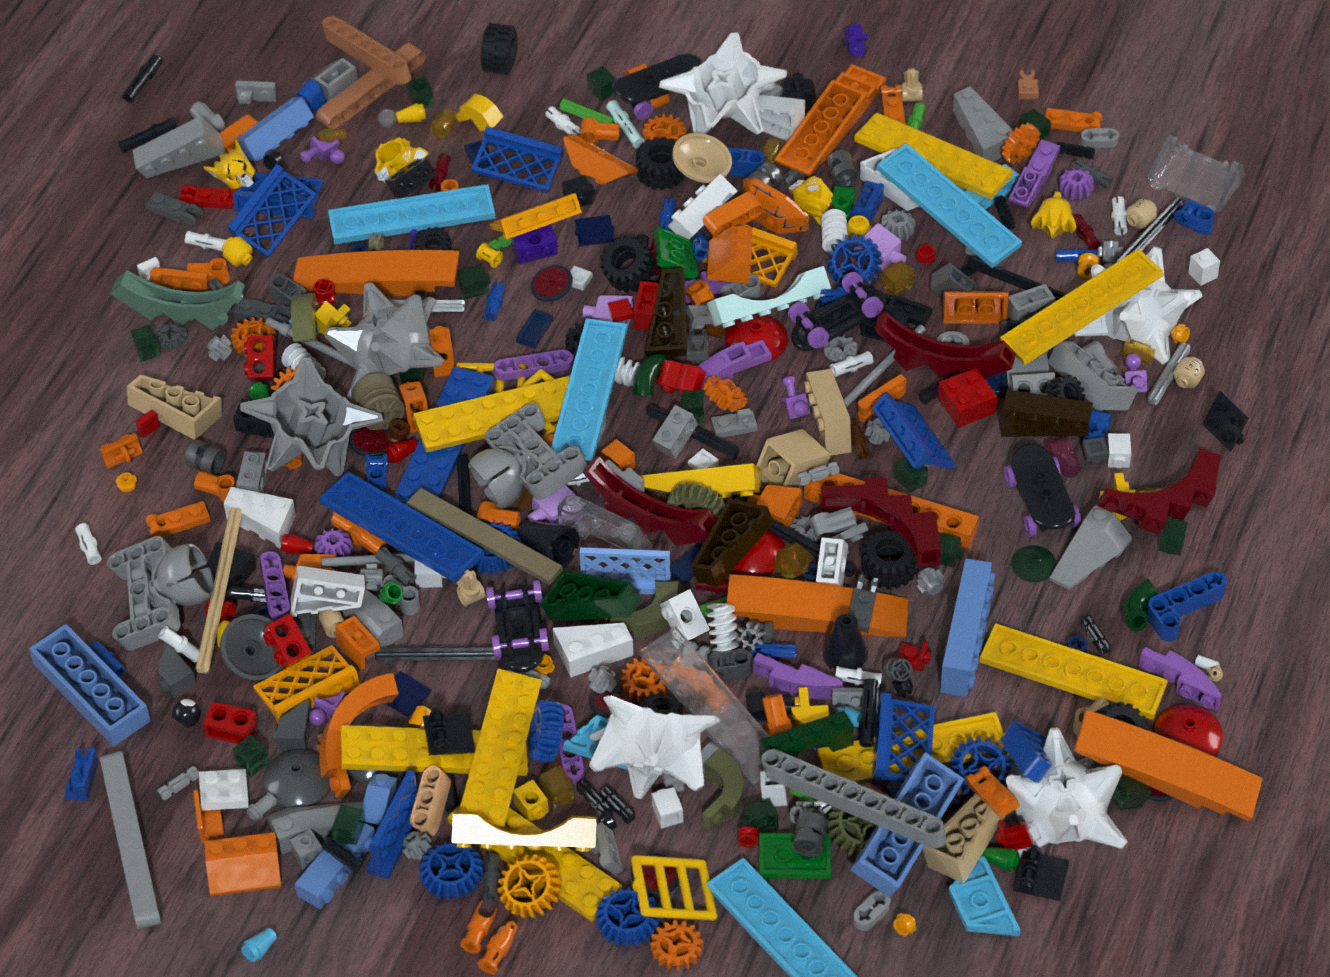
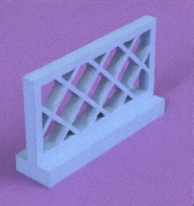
M580 548L582 574L630 582L637 594H655V582H671L670 551ZM586 556H594L596 559L590 560ZM609 557H617L619 559L613 561ZM632 558H640L641 560L635 562ZM654 559H665V560L662 561V562H660V563H658V562H656ZM601 562H604V563L607 564L608 566H606V567L603 568L602 566H600V565H598V564L601 563ZM626 563L630 565V567L624 568L621 566V564ZM645 564H649L652 566V568L647 569L643 566Z

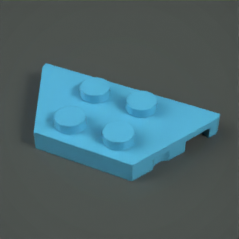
M596 715L589 721L588 725L580 728L572 739H567L564 742L562 750L592 759L599 743L591 740L590 734L607 727L609 719ZM625 765L617 766L619 768L628 770V767Z
M982 856L965 883L956 880L949 887L948 893L968 932L1019 936L1021 930L985 856Z

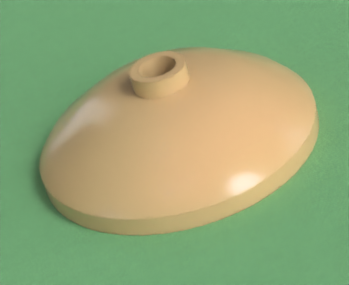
M691 133L684 135L677 140L672 151L673 161L679 171L688 178L698 182L711 183L719 174L725 178L732 166V157L728 148L721 141L707 134Z

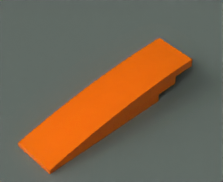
M851 64L845 73L841 72L836 81L832 79L776 156L774 162L810 176L831 154L881 91V85L886 84V77Z
M385 250L297 258L293 281L302 285L307 292H314L313 285L316 281L328 279L334 284V293L364 294V285L372 282L383 295L412 296L415 295L416 291L435 292L436 286L455 287L460 255L459 251Z
M730 574L727 604L735 606V611L732 613L736 616L749 617V621L758 620L759 623L773 622V629L830 633L837 617L849 614L854 588L790 579ZM877 593L868 633L861 631L862 635L906 638L908 599Z
M1090 710L1085 711L1074 747L1075 752L1105 766L1118 765L1121 767L1122 774L1193 807L1200 808L1205 806L1222 815L1229 812L1246 821H1250L1253 818L1263 778L1164 736Z

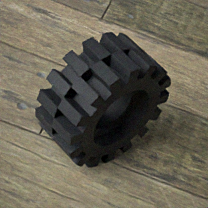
M434 227V230L431 231V228H427V232L423 229L421 234L417 233L416 238H414V250L452 251L450 236L447 232L444 233L443 229L438 231V228ZM429 245H439V247L433 249L426 248Z
M1070 374L1052 379L1047 384L1048 388L1045 390L1048 393L1047 396L1065 398L1064 390L1067 399L1084 401L1082 399L1086 398V395L1082 394L1085 391L1084 387L1080 388L1081 382H1076L1077 378L1075 376L1072 377Z
M655 693L643 699L642 708H651L654 713L667 715L672 712L683 715L682 701L678 700L676 696L672 698L671 694L664 696V693H660V696Z

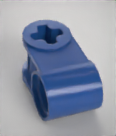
M308 79L296 94L297 97L304 98L309 109L313 110L315 114L321 106L327 103L321 86L312 79Z
M1189 199L1183 203V207L1174 213L1175 221L1181 226H1185L1202 235L1210 234L1213 231L1215 214L1211 208L1202 206Z
M1093 409L1088 436H1082L1081 444L1086 439L1104 437L1109 428L1112 414Z
M384 453L380 456L365 454L367 483L384 492L387 489V472L389 471L388 454Z

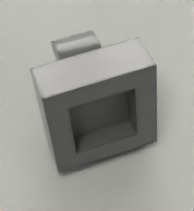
M1104 437L1083 440L1084 454L1087 462H1091V465L1100 464L1101 460L1109 458Z

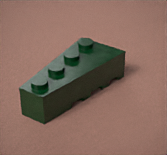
M563 570L540 604L551 621L630 617L642 600L630 582Z

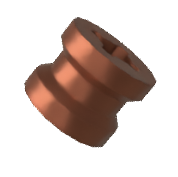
M400 419L392 420L389 424V430L385 435L386 441L390 444L407 440V435L410 432L409 424Z

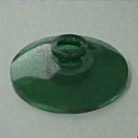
M1030 545L1022 547L1012 557L1014 573L1028 582L1045 581L1050 578L1056 568L1054 555L1048 549L1041 546Z

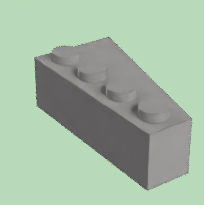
M971 86L955 93L953 112L960 126L964 128L968 141H971L975 154L990 161L1002 158L1003 155L1001 153L1004 151L1002 146L1005 145L1004 141L1009 139V134L1013 130Z
M201 116L133 150L136 169L146 178L225 153L222 135Z
M1062 341L1055 346L1048 363L1054 368V372L1061 376L1068 374L1072 375V377L1075 376L1077 378L1076 382H1081L1080 388L1084 387L1085 391L1082 394L1086 395L1085 399L1089 402H1093L1094 409L1099 411L1129 410L1139 390L1134 385L1129 387L1124 384L1125 379L1119 374L1115 376L1107 371L1108 366L1092 360L1093 356L1074 342Z

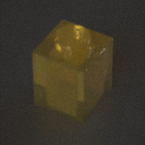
M901 260L882 271L881 285L892 296H898L914 286L915 272L911 266H907Z
M796 542L777 551L773 568L785 578L792 579L808 571L812 554Z
M560 765L539 775L540 788L553 808L565 805L574 799V786Z

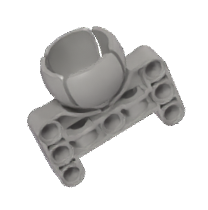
M535 403L525 405L489 429L485 434V439L491 449L476 454L468 464L479 486L482 487L489 483L488 487L484 489V494L498 508H505L514 503L521 495L524 486L536 500L545 499L581 475L587 467V463L577 446L568 447L559 454H556L537 434V432L545 427L546 421L539 406Z
M155 536L117 551L108 558V567L121 580H127L130 619L116 625L112 632L113 638L124 649L132 651L160 640L158 635L165 626H168L176 633L181 626L179 608L175 604L194 606L207 601L211 597L214 585L211 569L206 567L192 573L193 569L207 564L205 556L196 545L183 544L172 548L161 536Z

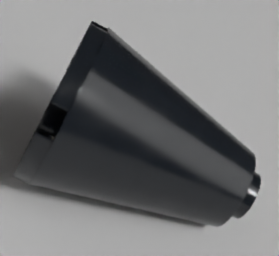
M527 520L518 528V537H520L525 545L562 565L563 568L568 566L575 556L572 554L574 549L579 547L580 537L578 531L571 526Z
M850 614L840 615L835 620L824 645V662L830 669H836L837 666L855 670L862 668L868 658V649L858 621Z

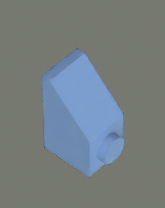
M374 774L367 786L359 820L380 825L396 794L397 778L389 777L386 774Z

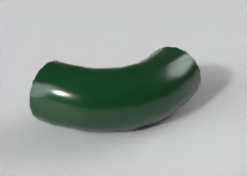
M657 353L650 355L641 362L634 376L633 395H654V383L660 373L664 360H670L666 354Z
M1149 579L1144 580L1132 589L1124 600L1122 616L1126 625L1134 632L1141 631L1147 626L1149 618L1145 613V609L1150 598L1158 595Z

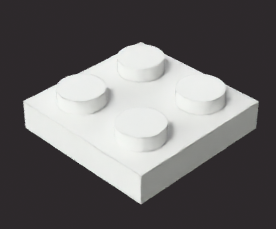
M246 769L199 772L201 811L248 808Z

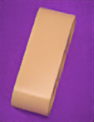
M435 765L426 768L422 774L410 817L411 825L418 832L426 833L429 837L435 835L439 829L451 786L450 778Z

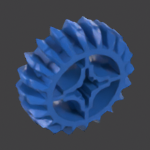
M853 234L851 240L848 235H845L844 242L838 239L839 246L832 245L831 248L834 250V253H828V256L832 259L826 261L830 266L827 269L828 272L833 273L831 275L832 280H837L836 283L841 286L845 274L856 271L862 277L863 285L865 282L871 285L870 278L877 279L878 277L875 271L881 272V268L877 265L883 263L882 259L879 258L882 253L876 251L878 249L877 244H872L873 241L870 238L866 240L864 235H861L858 239V236ZM856 247L864 248L863 251L859 250L858 252L854 253L851 252L849 249ZM843 254H845V261L841 264L840 267L839 264L841 257L843 256ZM850 256H852L853 259H856L859 268L853 265ZM870 256L869 265L867 269L864 270V263L868 260V257Z
M495 520L492 524H488L521 543L520 537H518L516 531H513L511 525L505 527L503 522L497 525ZM481 548L484 550V556L472 567V570H478L480 575L484 572H487L489 576L492 572H496L499 575L500 571L503 570L507 573L508 567L514 568V565Z
M541 700L535 707L528 745L531 758L538 762L554 761L560 750L564 727V711L559 702Z
M977 736L975 742L973 739L968 738L967 745L961 742L959 745L960 750H954L953 754L955 757L950 759V763L953 766L949 769L964 778L969 774L974 775L977 773L978 769L976 767L978 764L980 767L986 766L989 771L998 766L999 776L997 780L1004 787H1007L1006 778L1012 775L1008 770L1013 768V764L1006 763L1011 757L1010 755L1003 756L1006 748L998 749V741H995L992 745L989 744V737L985 739V742H982L981 737ZM981 752L987 753L993 758H985ZM971 753L972 765L964 770L963 759ZM964 779L959 788L965 787L963 794L967 795L971 791L973 797L975 793L968 787Z
M444 840L442 846L435 843L434 850L428 849L427 855L422 856V863L419 866L420 880L425 890L428 889L431 896L436 894L439 900L443 896H446L448 902L451 897H455L457 901L460 895L468 897V891L475 892L476 885L481 883L483 862L478 851L474 852L472 845L466 848L457 847V843L448 844ZM466 864L470 867L467 874L463 872ZM436 867L439 868V874L437 876L433 874V871Z
M630 885L625 891L621 887H619L617 893L611 890L609 897L603 896L602 903H599L597 906V928L600 930L602 937H606L608 943L615 941L616 947L621 943L624 944L626 949L629 944H633L636 948L638 942L646 944L647 938H651L652 934L656 932V928L659 927L661 921L659 917L642 916L641 912L637 910V908L640 909L637 892L632 891ZM647 891L649 906L659 908L654 897L650 898V894ZM610 919H613L614 922H615V923H618L620 926L618 927V926L614 925V924L610 921Z

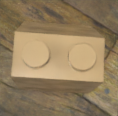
M804 429L768 438L756 466L762 470L761 481L766 485L800 488L802 486L798 482L797 475L804 471L808 473V470L812 469L813 466H827L831 454Z

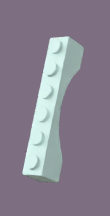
M822 266L797 275L793 284L775 299L764 301L750 300L731 294L708 302L707 305L714 326L722 325L723 328L735 325L734 321L741 319L742 323L754 319L753 315L758 313L762 317L771 314V309L777 308L778 311L790 308L789 304L794 302L807 303V298L813 297L814 300L820 299V296H826L825 294H820L821 290L831 289L825 268Z

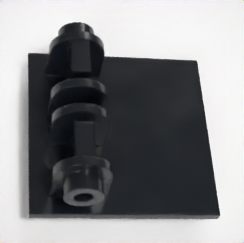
M1219 391L1202 425L1229 451H1232L1235 444L1241 445L1245 441L1244 435L1241 432L1249 418L1227 396Z
M434 707L428 716H423L429 755L475 753L469 714L444 715L439 707Z
M1032 845L1027 851L1022 852L1013 891L1061 901L1070 860L1042 855L1040 847Z

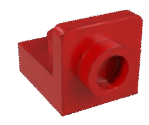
M924 641L922 647L902 643L897 658L908 660L911 663L912 670L923 672L925 663H930L932 651L928 650L929 642Z
M1004 820L999 821V830H996L998 843L1003 844L1004 848H1012L1016 851L1034 845V839L1027 823L1007 827Z

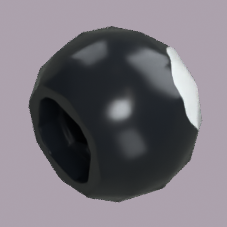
M189 699L180 700L172 709V717L187 728L198 723L201 716L198 704Z

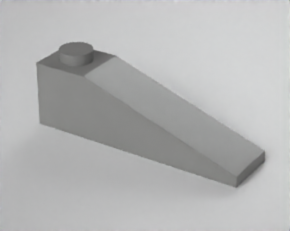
M1095 505L1082 522L1049 580L1068 590L1089 577L1091 572L1097 568L1101 569L1110 559L1119 557L1132 541V536L1115 514Z
M367 589L364 591L360 608L341 610L345 620L355 616L380 643V647H388L404 637L402 620L389 606ZM373 653V654H371L370 656L366 657V659H369L370 657H372L373 655H375V653Z
M351 802L290 807L266 815L272 832L276 833L281 854L292 851L290 839L310 829L318 841L336 835L351 815L357 819L360 818L363 803Z

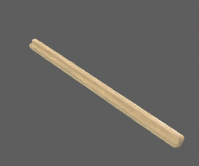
M231 508L229 511L196 664L198 673L206 674L209 672L242 517L240 508Z

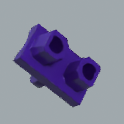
M861 24L844 28L846 38L842 40V45L849 44L848 51L854 57L863 55L865 52L863 41L869 39L868 33L863 34Z

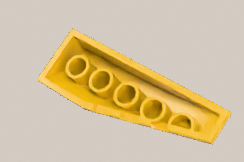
M751 463L641 475L640 477L644 480V489L671 494L674 487H678L680 483L685 484L689 482L693 484L696 482L698 485L704 484V487L711 488L713 492H718V496L724 498L723 500L732 499V495H740V497L746 498L752 497L753 493H759L762 470Z

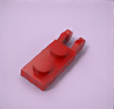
M184 185L180 189L182 194L178 197V200L195 204L202 208L234 209L233 193L237 189L196 188L193 185Z

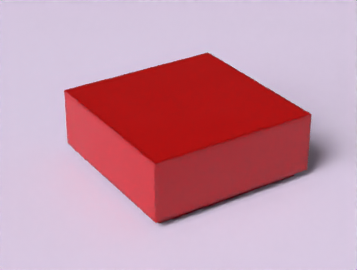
M628 299L608 303V309L613 322L633 319V311Z
M150 410L135 421L138 435L141 438H145L160 427L157 413L153 410Z

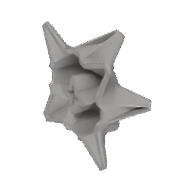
M372 282L364 285L363 319L355 327L328 328L325 332V338L356 370L347 398L352 399L351 391L355 383L369 374L382 373L389 376L397 372H405L410 368L439 367L444 362V359L429 345V328L426 323L436 302L433 297H428L421 301V296L412 295L399 308L395 307Z
M304 357L300 359L293 380L286 382L282 387L273 392L271 397L240 403V411L264 420L271 425L274 435L266 468L272 472L304 454L315 470H322L325 465L334 476H340L344 473L351 431L383 421L382 414L350 403L346 397H342L330 385L324 383L311 359Z

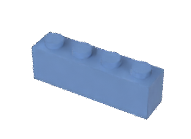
M292 97L236 139L248 160L259 161L264 157V153L279 147V142L283 139L291 138L295 134L294 131L298 128L306 127L309 124L308 121L314 116L303 97Z
M351 815L332 839L339 846L341 845L352 853L355 858L362 861L364 855L368 851L370 852V843L375 835V830ZM322 850L295 883L297 897L321 909L325 903L331 901L337 888L345 884L351 870L331 856V853Z

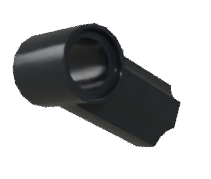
M752 692L746 696L748 718L752 722L766 720L762 698L766 697V694L763 692ZM782 694L786 714L789 715L791 714L792 697L791 694Z

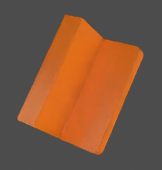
M352 616L335 626L336 643L360 670L365 669V658L379 651L380 643L355 616Z
M193 790L201 844L204 841L225 839L221 809L201 811L198 790Z

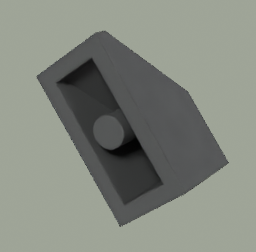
M951 263L931 275V290L942 298L943 291H978V284Z
M166 644L158 669L160 679L158 685L163 693L166 694L168 692L175 699L196 686L193 671L169 644Z
M309 700L303 701L279 719L278 728H274L273 739L274 742H277L279 751L307 749L311 726L309 714L312 711Z

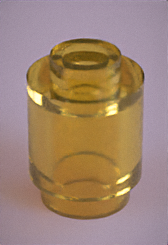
M450 109L440 111L430 124L432 134L438 138H445L456 124V114Z
M1131 339L1130 342L1124 344L1122 354L1125 355V359L1129 354H1137L1141 358V365H1150L1155 355V349L1151 348V345Z

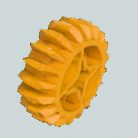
M525 854L523 861L516 857L515 865L508 863L509 871L502 870L505 878L498 879V883L502 885V887L498 888L499 894L502 895L500 901L506 903L504 907L508 911L512 910V914L515 916L520 914L522 918L526 919L529 914L531 918L535 919L536 912L544 916L545 912L543 909L552 910L550 903L558 902L555 894H561V889L558 888L562 884L561 879L558 878L560 873L557 869L554 870L555 865L552 862L548 863L545 857L540 859L538 855L534 854L530 858L529 855ZM538 870L544 873L532 876L527 871ZM528 880L532 883V888H530L532 893L528 890L529 888L527 887L529 885ZM545 888L543 894L540 896L541 890ZM530 897L532 902L522 903L516 901V899Z

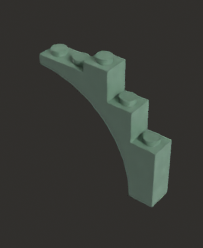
M126 270L116 278L110 294L149 320H153L157 315L165 314L175 322L184 325L188 320L192 321L195 318L211 330H215L218 326H223L227 322L229 317L227 315L233 304H238L243 298L244 294L242 291L245 284L238 280L227 287L214 291L187 292L156 285Z

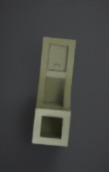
M315 293L292 296L291 325L293 342L295 343L318 341L315 312L320 308V305L316 302Z
M678 581L655 582V598L648 607L634 611L630 617L610 618L611 624L625 623L628 631L633 632L634 639L646 638L662 631L669 623L662 616L659 604L678 595Z
M722 749L717 750L705 762V776L716 783L722 790L721 795L702 813L703 827L709 831L715 826H719L725 817L733 821L743 804V775L736 761Z

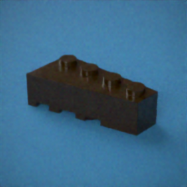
M662 269L652 322L648 333L649 336L645 346V355L647 357L663 353L668 357L687 356L688 330L684 269Z
M1007 390L1002 410L1001 437L1088 436L1093 402Z
M728 499L691 565L698 583L718 587L774 524L768 506Z

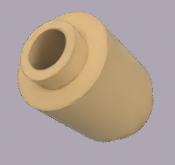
M340 610L319 611L318 618L326 635L336 638L335 626L345 621Z

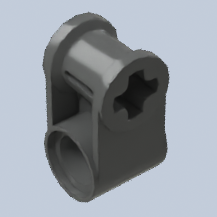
M274 274L269 279L271 297L282 305L291 307L293 295L308 294L302 285L295 283L283 274Z
M748 650L716 651L709 654L707 658L708 663L711 665L710 677L713 681L721 682L729 679L746 678L752 673L751 654Z

